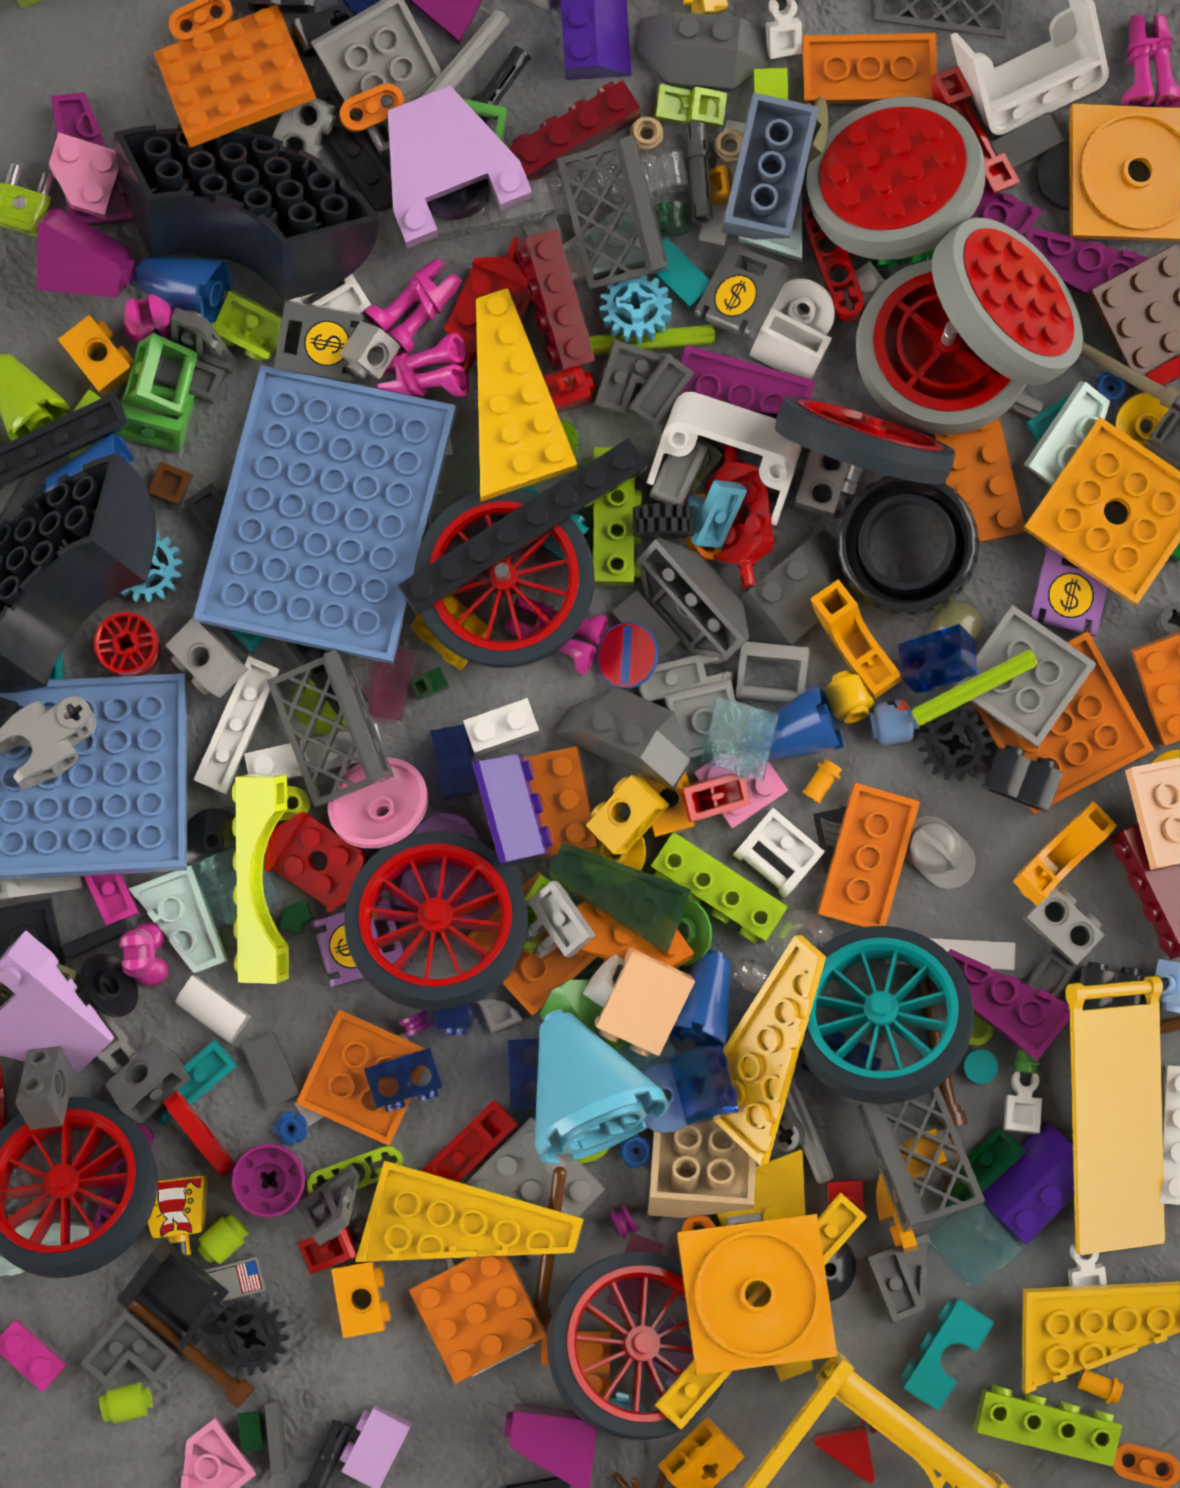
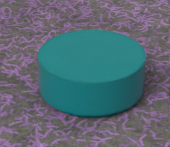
M982 1049L974 1050L964 1058L963 1072L971 1082L985 1084L996 1076L998 1062L991 1052Z

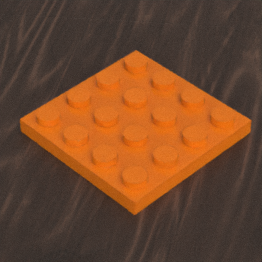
M278 5L261 9L256 13L230 21L209 33L197 34L191 41H181L154 52L190 148L316 99Z
M1088 631L1067 643L1097 664L1039 747H1034L972 703L975 711L980 715L979 718L983 725L988 724L987 732L990 737H993L996 749H1004L1006 745H1011L1024 750V757L1030 760L1037 761L1038 757H1042L1057 763L1056 769L1063 772L1051 806L1154 750ZM1029 807L1033 815L1041 812Z

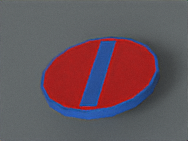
M629 621L616 624L609 629L600 641L597 651L598 669L603 678L612 686L624 689L639 687L646 682L656 669L659 657L658 643L653 633L642 624Z

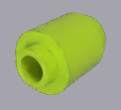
M231 1213L226 1218L222 1216L198 1238L201 1245L197 1249L210 1264L214 1261L222 1264L245 1243L244 1238L250 1233L243 1223Z
M137 1382L108 1389L107 1394L99 1396V1405L104 1422L113 1421L114 1424L148 1416V1409L153 1407V1400L149 1387L143 1388L142 1383Z

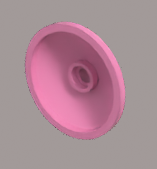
M387 757L394 775L393 778L377 782L329 802V820L339 837L357 847L380 848L392 845L408 836L419 825L428 806L426 783L414 766L403 760ZM357 764L347 771L344 778L357 783L367 777L362 765ZM342 782L340 789L345 788L349 785Z

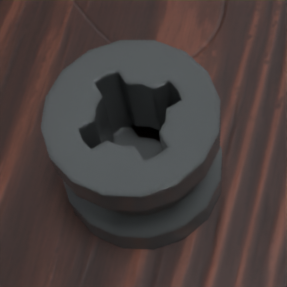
M1180 602L1170 603L1157 615L1156 626L1164 637L1180 631L1178 627L1180 625V617L1175 616H1180Z

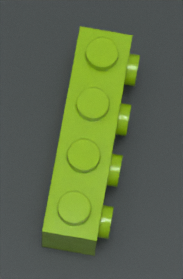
M594 447V459L613 447ZM635 477L594 503V586L634 587V577L641 578V569L638 568L637 564L639 557H634V544H641V537L633 536V507L641 506V490H635Z
M675 832L671 834L650 867L656 871L653 875L656 880L669 888L672 883L676 884L684 890L681 896L692 899L698 904L701 902L712 908L710 915L725 925L729 921L741 927L738 933L756 944L758 939L766 942L788 908Z
M992 1384L991 1390L982 1388L973 1429L977 1433L1113 1467L1122 1425L1113 1420L1114 1414L1095 1409L1093 1415L1079 1412L1081 1406L1060 1401L1059 1407L1046 1404V1397L1027 1393L1025 1398L1012 1395L1013 1389Z

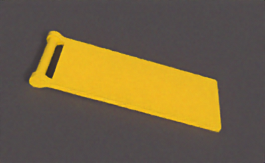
M1158 976L1145 977L1143 981L1089 986L1073 983L1068 984L1066 987V999L1070 1009L1076 1253L1081 1255L1163 1244L1165 1241L1164 1204L1160 1203L1163 1185L1159 999L1163 991V984ZM1144 994L1147 1004L1082 1010L1084 1001L1088 999Z

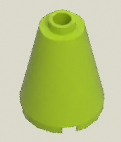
M0 354V415L11 441L67 415L66 411L70 410V406L66 400L13 355Z

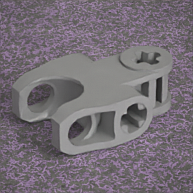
M78 696L65 698L49 710L46 709L42 702H33L13 714L0 728V754L7 753L18 746L32 748V755L29 761L13 775L22 790L28 789L53 779L73 766L79 758V754L73 746L94 732L96 728L95 715L88 703ZM76 715L80 717V719L77 721L73 719V717Z

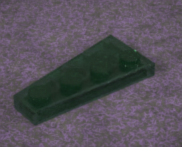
M564 842L561 844L550 872L552 879L559 881L561 885L665 954H668L691 889Z

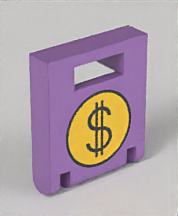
M1046 545L1029 617L1036 621L1039 616V610L1043 609L1045 610L1042 620L1043 625L1080 634L1084 630L1086 620L1091 621L1088 632L1091 636L1095 637L1108 587L1081 569L1061 565L1063 556Z
M391 899L382 900L377 907L378 909L394 910ZM345 912L312 922L314 929L324 926L327 929V932L316 935L327 975L338 971L340 974V978H334L329 981L331 988L364 978L347 946L344 926ZM380 919L371 920L373 939L379 937L375 921H380ZM387 920L391 932L400 929L398 921ZM403 940L394 943L396 948L394 951L384 953L383 948L379 949L381 954L392 965L406 950Z

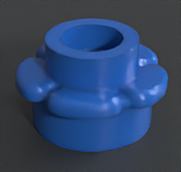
M1103 373L1096 380L1097 385L1094 386V389L1110 401L1109 405H1115L1118 400H1123L1127 394L1125 380L1112 373ZM1112 386L1113 391H1108L1107 387Z
M288 1111L280 1116V1120L275 1123L274 1131L276 1136L281 1138L280 1141L283 1144L294 1145L295 1142L300 1143L307 1137L308 1130L306 1126L308 1122L302 1114H294V1112ZM290 1125L295 1127L293 1132L288 1130Z
M636 1134L620 1144L619 1155L624 1159V1163L628 1167L638 1168L639 1165L645 1166L652 1158V1144L648 1138L640 1137ZM634 1148L639 1149L638 1154L633 1153Z

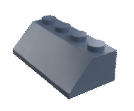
M753 92L724 219L723 233L754 240L790 238L819 107Z

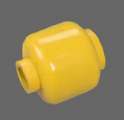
M842 671L835 674L831 678L832 682L825 689V696L833 716L838 720H844L847 724L865 719L870 714L869 710L874 704L870 690L858 674H851L850 671Z

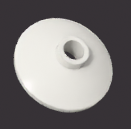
M792 279L785 282L771 308L824 335L829 332L835 319V308L830 294L820 284L808 279ZM799 304H807L810 308V311L803 312L800 309Z

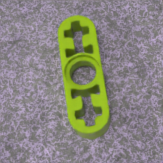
M383 1146L325 1167L310 1175L307 1181V1190L309 1194L315 1191L314 1184L318 1183L319 1175H323L325 1180L331 1179L336 1176L333 1172L334 1169L339 1168L340 1173L352 1163L361 1164L365 1169V1178L358 1183L357 1189L379 1181L382 1167L375 1169L378 1177L372 1178L371 1167L365 1158L371 1156L372 1163L383 1159V1152H388L389 1156L395 1155L397 1157L395 1164L403 1166V1155L394 1146Z

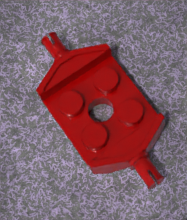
M513 237L508 252L503 257L474 258L472 269L449 321L443 327L447 335L457 333L463 339L466 357L463 362L457 365L461 366L467 375L474 360L477 361L476 298L508 288L521 321L531 301L526 286L528 278L518 261L516 247H518L517 240L519 238Z
M723 443L726 462L707 482L705 491L710 490L714 480L741 483L747 489V492L724 541L722 552L714 554L713 557L714 560L737 564L740 572L741 588H751L755 586L753 566L758 564L757 561L772 551L774 545L767 486L760 478L759 466L745 464L744 461L739 460L738 448ZM749 508L750 516L745 521V513Z
M302 811L281 825L276 824L267 844L264 870L267 872L273 870L327 906L325 910L331 912L347 902L349 891L357 874L369 860L368 853L357 846L347 843L335 831ZM315 851H321L326 855L328 862L325 869H319L313 864L312 855ZM379 896L374 908L378 907L379 902L383 899L382 896Z

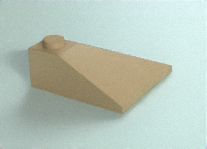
M698 1107L695 1117L684 1128L669 1133L653 1132L648 1215L685 1218L754 1208L756 1161Z

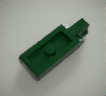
M999 1127L967 1156L982 1193L1026 1153L1002 1127ZM960 1169L959 1174L964 1176L962 1169ZM956 1180L950 1196L962 1202L972 1199L973 1196L969 1186ZM946 1202L945 1204L946 1207L953 1205L949 1202Z

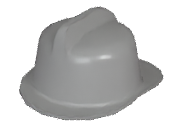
M924 816L915 819L905 854L909 862L931 883L940 888L954 889L967 883L974 874L976 865L974 851L968 842L948 823L938 817Z

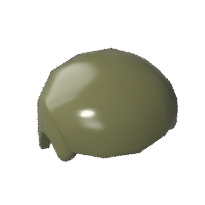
M956 600L951 601L945 607H940L936 611L929 628V636L934 647L945 655L960 656L971 651L982 633L983 624L979 612L967 602Z

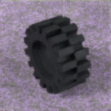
M657 503L633 507V536L676 539L694 535L693 506Z

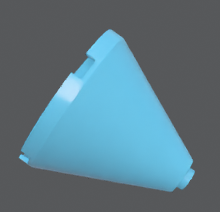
M556 1010L543 1018L544 1022L540 1025L534 1143L542 1163L558 1164L560 1161L557 1155L565 1153L570 1154L572 1161L599 1153L645 1130L647 1126L644 1119L654 1112L656 1119L664 1115L669 1107V1103L663 1090L572 1013H563L562 1010Z

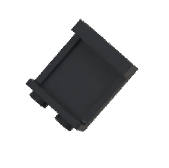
M165 1239L149 1255L117 1300L128 1308L137 1299L182 1337V1340L176 1346L182 1351L189 1342L195 1346L206 1334L208 1329L204 1324L207 1320L213 1323L226 1307L221 1302L229 1291Z

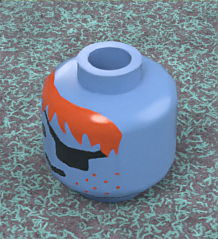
M898 699L879 702L874 706L873 712L868 715L870 733L873 740L878 739L879 743L883 746L908 743L912 740L914 729H919L920 726L915 722L911 712L913 709H910L907 701Z

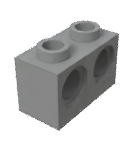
M316 98L286 110L282 113L272 137L283 141V146L291 149L292 140L298 137L304 144L303 150L319 159L323 147L319 145L324 134L328 135L335 124L336 116L333 113L336 107ZM309 106H312L317 112V120L313 125L308 124L304 118V112Z
M810 450L793 508L832 519L835 510L842 512L847 493L841 491L850 464L839 461L840 468L836 471H829L822 464V460L827 456ZM817 488H824L830 493L831 500L826 503H819L813 498L812 492Z
M1054 888L1039 905H1034L1022 919L1072 966L1077 965L1105 934L1099 930L1102 924L1092 914L1086 912L1083 915L1074 906L1077 901L1069 892L1063 888L1060 891ZM1049 903H1055L1061 909V917L1057 922L1048 920L1045 915V908ZM1075 926L1081 927L1086 933V941L1081 946L1075 945L1070 939V932Z

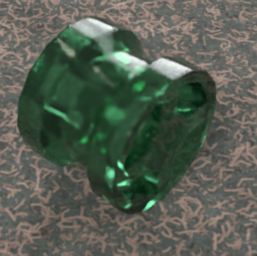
M672 201L663 202L655 206V214L659 217L658 226L661 236H680L689 232V224L685 221V215L688 213L687 203Z

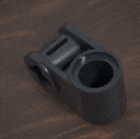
M337 5L315 14H308L295 19L290 26L301 56L312 57L318 55L311 42L337 27V21L343 19L345 22L354 17L351 10L346 6Z

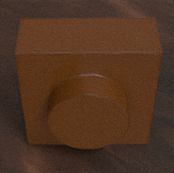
M160 461L148 493L180 507L193 475Z

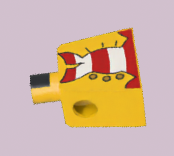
M207 1175L158 1181L156 1202L148 1220L152 1238L168 1237L169 1242L183 1254H191L189 1234L201 1233L205 1229Z

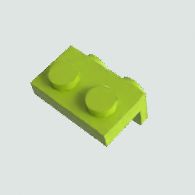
M232 290L228 292L216 322L211 323L224 344L234 346L235 343L245 348V354L249 357L263 361L264 359L268 360L275 357L282 315Z

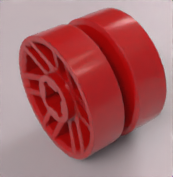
M119 612L107 617L99 625L94 637V649L99 661L107 669L120 677L146 675L157 665L161 656L162 643L158 632L146 619L132 612ZM130 641L134 644L132 648L125 649L123 647L124 643Z

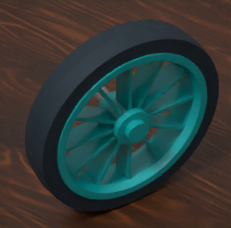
M871 926L843 933L818 949L826 956L799 1054L805 1065L819 1081L833 1091L850 1099L873 1104H890L908 1101L930 1092L942 1084L955 1071L969 1045L974 1024V1008L969 985L963 971L943 947L926 936L911 930L892 926ZM892 959L884 991L876 990L867 960ZM897 961L905 962L918 968L919 971L893 996L890 990ZM861 962L871 995L867 996L840 972L855 963ZM927 976L940 990L938 993L900 1003ZM834 979L862 1004L822 996L821 994L827 984ZM945 1002L948 1017L947 1022L907 1013ZM817 1006L856 1014L855 1016L819 1026L816 1021ZM901 1024L943 1034L937 1045L931 1050ZM863 1025L835 1053L829 1048L822 1037ZM870 1031L874 1033L865 1069L843 1060ZM891 1031H895L922 1054L924 1058L903 1068ZM888 1041L897 1069L889 1071L871 1070L877 1042Z

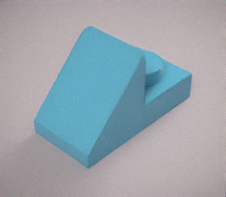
M714 480L707 497H688V505L694 507V535L691 536V541L694 545L722 548L747 492V489L741 483Z

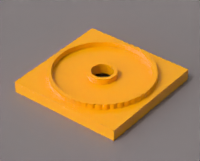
M1072 104L1069 107L1070 237L1075 239L1180 242V108ZM1131 161H1141L1146 164L1150 172L1147 181L1137 182L1130 177L1128 166Z
M1099 417L1027 521L1023 530L1135 606L1180 542V471ZM1118 501L1126 507L1127 518L1123 524L1115 525L1106 519L1104 507L1107 503Z
M817 1214L677 1232L696 1375L837 1356ZM753 1281H762L770 1289V1300L763 1307H753L745 1298L746 1287Z

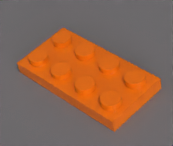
M936 33L803 35V103L808 102L811 104L820 96L826 100V104L872 103L894 97H920L933 100L929 78L937 74Z
M1000 417L974 431L954 435L933 434L934 439L948 445L955 451L953 466L945 484L952 487L971 509L977 523L980 543L1025 534L1026 531L1023 530L1025 523Z
M856 782L853 783L817 910L818 915L863 928L886 926L920 801Z

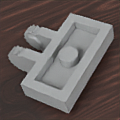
M551 881L528 902L538 919L527 928L526 940L529 941L537 938L545 930L550 934L535 949L538 957L543 958L557 947H559L565 957H572L596 936L559 881Z

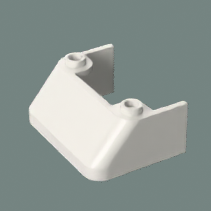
M1069 0L1070 8L1057 14L1050 23L1049 33L1051 41L995 68L987 55L974 53L957 32L950 35L957 64L973 93L971 98L985 125L992 133L996 135L1007 134L1047 112H1053L1100 89L1106 83L1109 70L1095 2L1093 0Z
M685 392L678 396L674 402L647 484L654 486L665 453L676 457L689 454L694 449L698 435L763 456L759 468L760 478L766 486L780 491L771 517L772 525L776 526L802 446L785 438L775 430L777 420L775 418L699 393Z

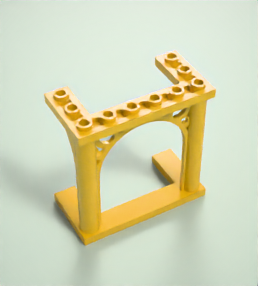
M838 1351L837 1356L829 1357L816 1374L815 1378L819 1386L742 1487L766 1488L832 1398L835 1397L916 1460L928 1475L933 1488H943L945 1482H948L951 1488L955 1486L958 1488H1011L993 1470L989 1469L987 1473L983 1472L853 1371L855 1368L849 1360ZM934 1470L938 1471L941 1475L937 1477Z

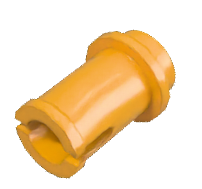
M824 759L822 764L818 762V770L802 791V793L821 804L822 799L834 781L841 778L839 774L842 769L827 759Z
M1086 1368L1082 1370L1077 1383L1078 1390H1083L1103 1398L1106 1404H1110V1402L1117 1404L1124 1384L1118 1382L1116 1377L1112 1380L1091 1372Z

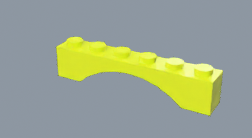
M246 774L235 777V783L232 787V799L236 803V817L232 824L233 835L236 837L233 868L237 872V885L233 891V900L235 905H237V919L233 929L234 936L237 939L234 969L238 973V982L278 984L289 979V945L279 933L269 913L264 896L262 876L264 855L269 838L277 822L287 810V775Z

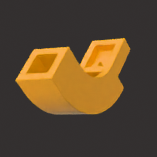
M839 579L810 598L813 609L836 650L853 674H858L875 699L903 680L902 674L868 630L861 617L858 604Z
M1092 801L1017 873V877L1013 882L1019 887L1020 892L1026 898H1029L1036 906L1039 905L1083 858L1108 837L1117 825Z
M936 1128L926 1131L939 1138ZM916 1136L908 1139L901 1146L910 1150ZM920 1137L914 1152L932 1160L939 1145ZM942 1148L936 1163L947 1167V1159ZM901 1153L903 1160L905 1162L907 1156ZM912 1158L907 1167L909 1175L915 1179L926 1174L929 1166ZM880 1173L876 1189V1206L880 1225L894 1221L895 1225L890 1226L889 1230L895 1247L902 1245L904 1253L917 1250L918 1244L913 1230L904 1233Z

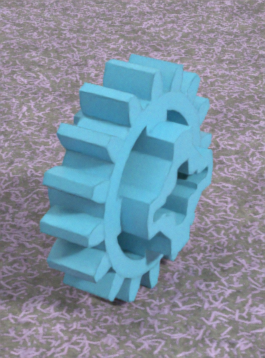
M647 275L640 277V279L634 278L616 283V286L613 284L606 286L607 294H601L600 304L602 306L599 307V315L604 318V329L613 327L612 337L616 338L623 334L625 343H628L631 337H636L637 343L642 344L643 336L646 335L651 341L655 340V330L663 333L665 331V322H670L671 311L669 310L672 309V299L667 298V287L658 289L659 279L655 278L649 282L647 281Z
M156 531V546L151 564L157 569H150L146 583L122 591L121 593L125 597L133 592V600L139 603L142 596H145L147 602L153 604L154 595H158L162 600H165L164 590L168 588L171 591H176L172 581L174 579L182 580L183 576L176 571V568L184 566V562L174 558L180 553L178 547L169 549L172 540L168 536L160 541V533ZM159 549L163 550L166 554L168 566L159 561ZM159 578L163 579L158 585L149 588L152 582Z

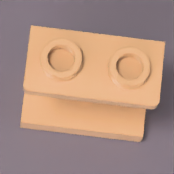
M629 947L624 957L625 964L600 1016L596 1017L594 1023L600 1029L598 1034L613 1042H617L621 1038L631 1043L629 1047L631 1050L648 1057L650 1052L659 1056L695 980L691 975Z

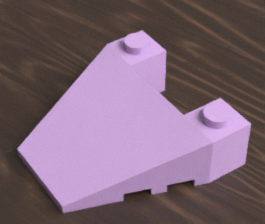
M451 86L388 110L393 212L407 249L438 237L437 227L427 205L429 201L484 179H488L500 211L532 199V190L520 160Z
M25 930L0 958V981L14 992L3 1005H0V1055L25 1062L28 1050L60 1046L75 1071L74 1075H77L114 1039V1036L90 1004L84 1005L75 993L78 987L71 978L66 980L56 967L59 961L54 954Z

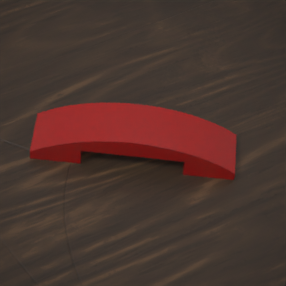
M959 66L932 75L929 79L933 100L947 105L958 112L970 124L980 143L985 165L984 190L993 195L1018 185L1020 181L1005 153L996 155L968 103L973 93Z
M494 1099L421 1171L459 1182L518 1125V1122Z

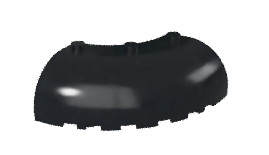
M177 123V128L157 130L156 125L114 132L117 164L125 196L137 229L152 258L172 254H205L228 259L253 270L263 277L277 291L284 302L325 290L341 282L362 265L376 243L379 218L358 190L354 192L345 183V178L339 172L332 173L323 167L320 159L302 149L296 152L286 148L281 140L256 132L254 137L239 134L235 130L190 148L181 123Z
M117 453L84 464L83 471L72 477L68 474L59 477L58 484L47 493L40 490L22 504L24 511L12 522L5 519L0 524V693H16L47 687L50 674L61 651L79 626L97 608L115 595L133 586L147 582L156 546L154 508L141 477Z

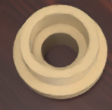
M641 117L633 123L630 136L633 135L637 139L639 149L652 150L662 142L663 127L655 118ZM643 130H650L653 136L650 139H644L640 134Z
M735 129L721 132L714 144L715 153L718 158L727 163L738 162L744 134ZM730 142L738 146L733 152L725 149V146Z

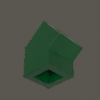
M440 667L425 672L409 681L418 701L432 697L450 688Z
M305 899L284 907L280 929L302 934L304 924L314 920Z
M260 1411L238 1413L242 1452L264 1450L265 1436L263 1418Z

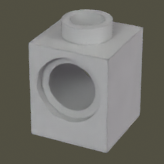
M360 321L339 355L349 362L347 368L357 376L365 378L366 375L380 379L401 345L379 327Z

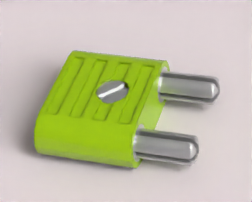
M12 163L5 183H0V227L38 237V222L47 214L51 202V197L48 194L54 176L50 173H42L37 192L18 187L17 182L22 167Z

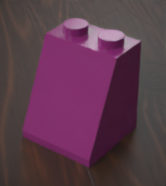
M52 208L38 222L37 290L118 298L122 291L128 288L130 279L134 280L136 260L131 259V248L57 208Z
M516 1403L514 1412L507 1411L504 1437H510V1448L575 1488H590L597 1429L583 1421L573 1410Z

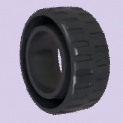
M885 476L881 480L867 485L865 490L861 493L859 492L853 498L854 501L850 506H847L844 518L839 525L837 549L843 573L851 587L860 597L883 611L896 615L916 616L923 613L928 614L940 607H945L964 591L965 586L971 581L978 564L980 538L977 523L971 509L952 487L947 484H925ZM905 505L920 506L935 513L943 521L948 536L946 555L940 566L928 577L911 583L896 582L881 575L874 567L869 554V539L877 521L888 511Z

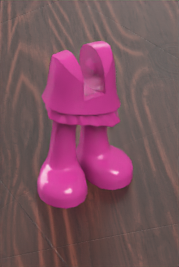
M1154 14L1152 23L1153 38H1146L1144 15H1132L1129 22V40L1126 52L1129 58L1126 63L1130 67L1134 66V84L1124 92L1121 100L1122 106L1148 107L1152 104L1154 89L1151 82L1149 60L1154 59L1156 68L1155 106L1177 108L1180 106V87L1175 83L1171 71L1169 52L1172 51L1171 44L1173 43V38L1169 32L1165 14Z
M438 258L412 274L413 277L408 279L409 285L386 308L381 309L378 306L370 305L363 311V314L372 325L379 327L386 334L388 333L391 338L401 345L399 351L409 355L414 350L413 336L427 318L434 322L436 313H441L444 305L454 295L462 281L453 273L437 287L433 281L445 267V264ZM419 300L420 305L401 325L396 326L390 331L408 308Z
M154 294L148 295V298L129 299L124 308L123 323L127 338L135 345H138L142 339L152 333L156 334L155 328H157L159 336L172 341L171 317L175 309L171 308L165 300Z
M452 333L446 335L437 346L412 355L397 352L383 375L396 374L397 380L377 384L375 389L417 397V395L424 396L427 394V388L444 387L453 396H466L469 392V379L465 370L461 366L456 365V363L463 362L466 357L463 339L459 334ZM436 364H451L421 374L418 370L419 368Z
M516 597L513 603L514 609L536 618L533 626L517 621L521 637L525 638L543 629L547 624L521 598ZM529 599L550 621L558 613V611L553 609L554 605H547L546 601ZM600 614L590 619H584L575 634L598 645L604 636L609 618ZM507 618L504 629L518 638L514 620ZM570 639L558 651L570 656L574 661L575 670L579 674L586 676L593 663L596 647L589 643Z
M152 922L140 924L135 929L126 932L120 941L119 947L124 951V961H121L123 972L127 976L134 977L135 980L144 986L153 987L160 985L167 979L169 974L167 963L162 958L154 957L156 950L163 946L166 935L157 924Z

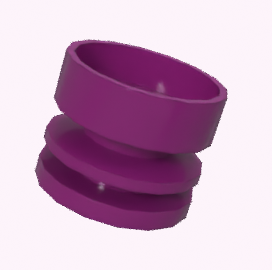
M263 1144L251 1148L239 1158L233 1170L232 1187L236 1199L245 1210L260 1217H275L287 1213L298 1203L305 1189L306 1174L302 1162L293 1151L278 1144ZM275 1171L278 1174L275 1179L279 1183L276 1188L273 1186H269L267 1189L263 1188L261 1184L264 1179L261 1177V1174L263 1172L269 1174Z

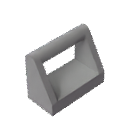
M745 642L739 651L735 698L789 703L805 691L809 648ZM746 660L799 664L797 690L744 685Z

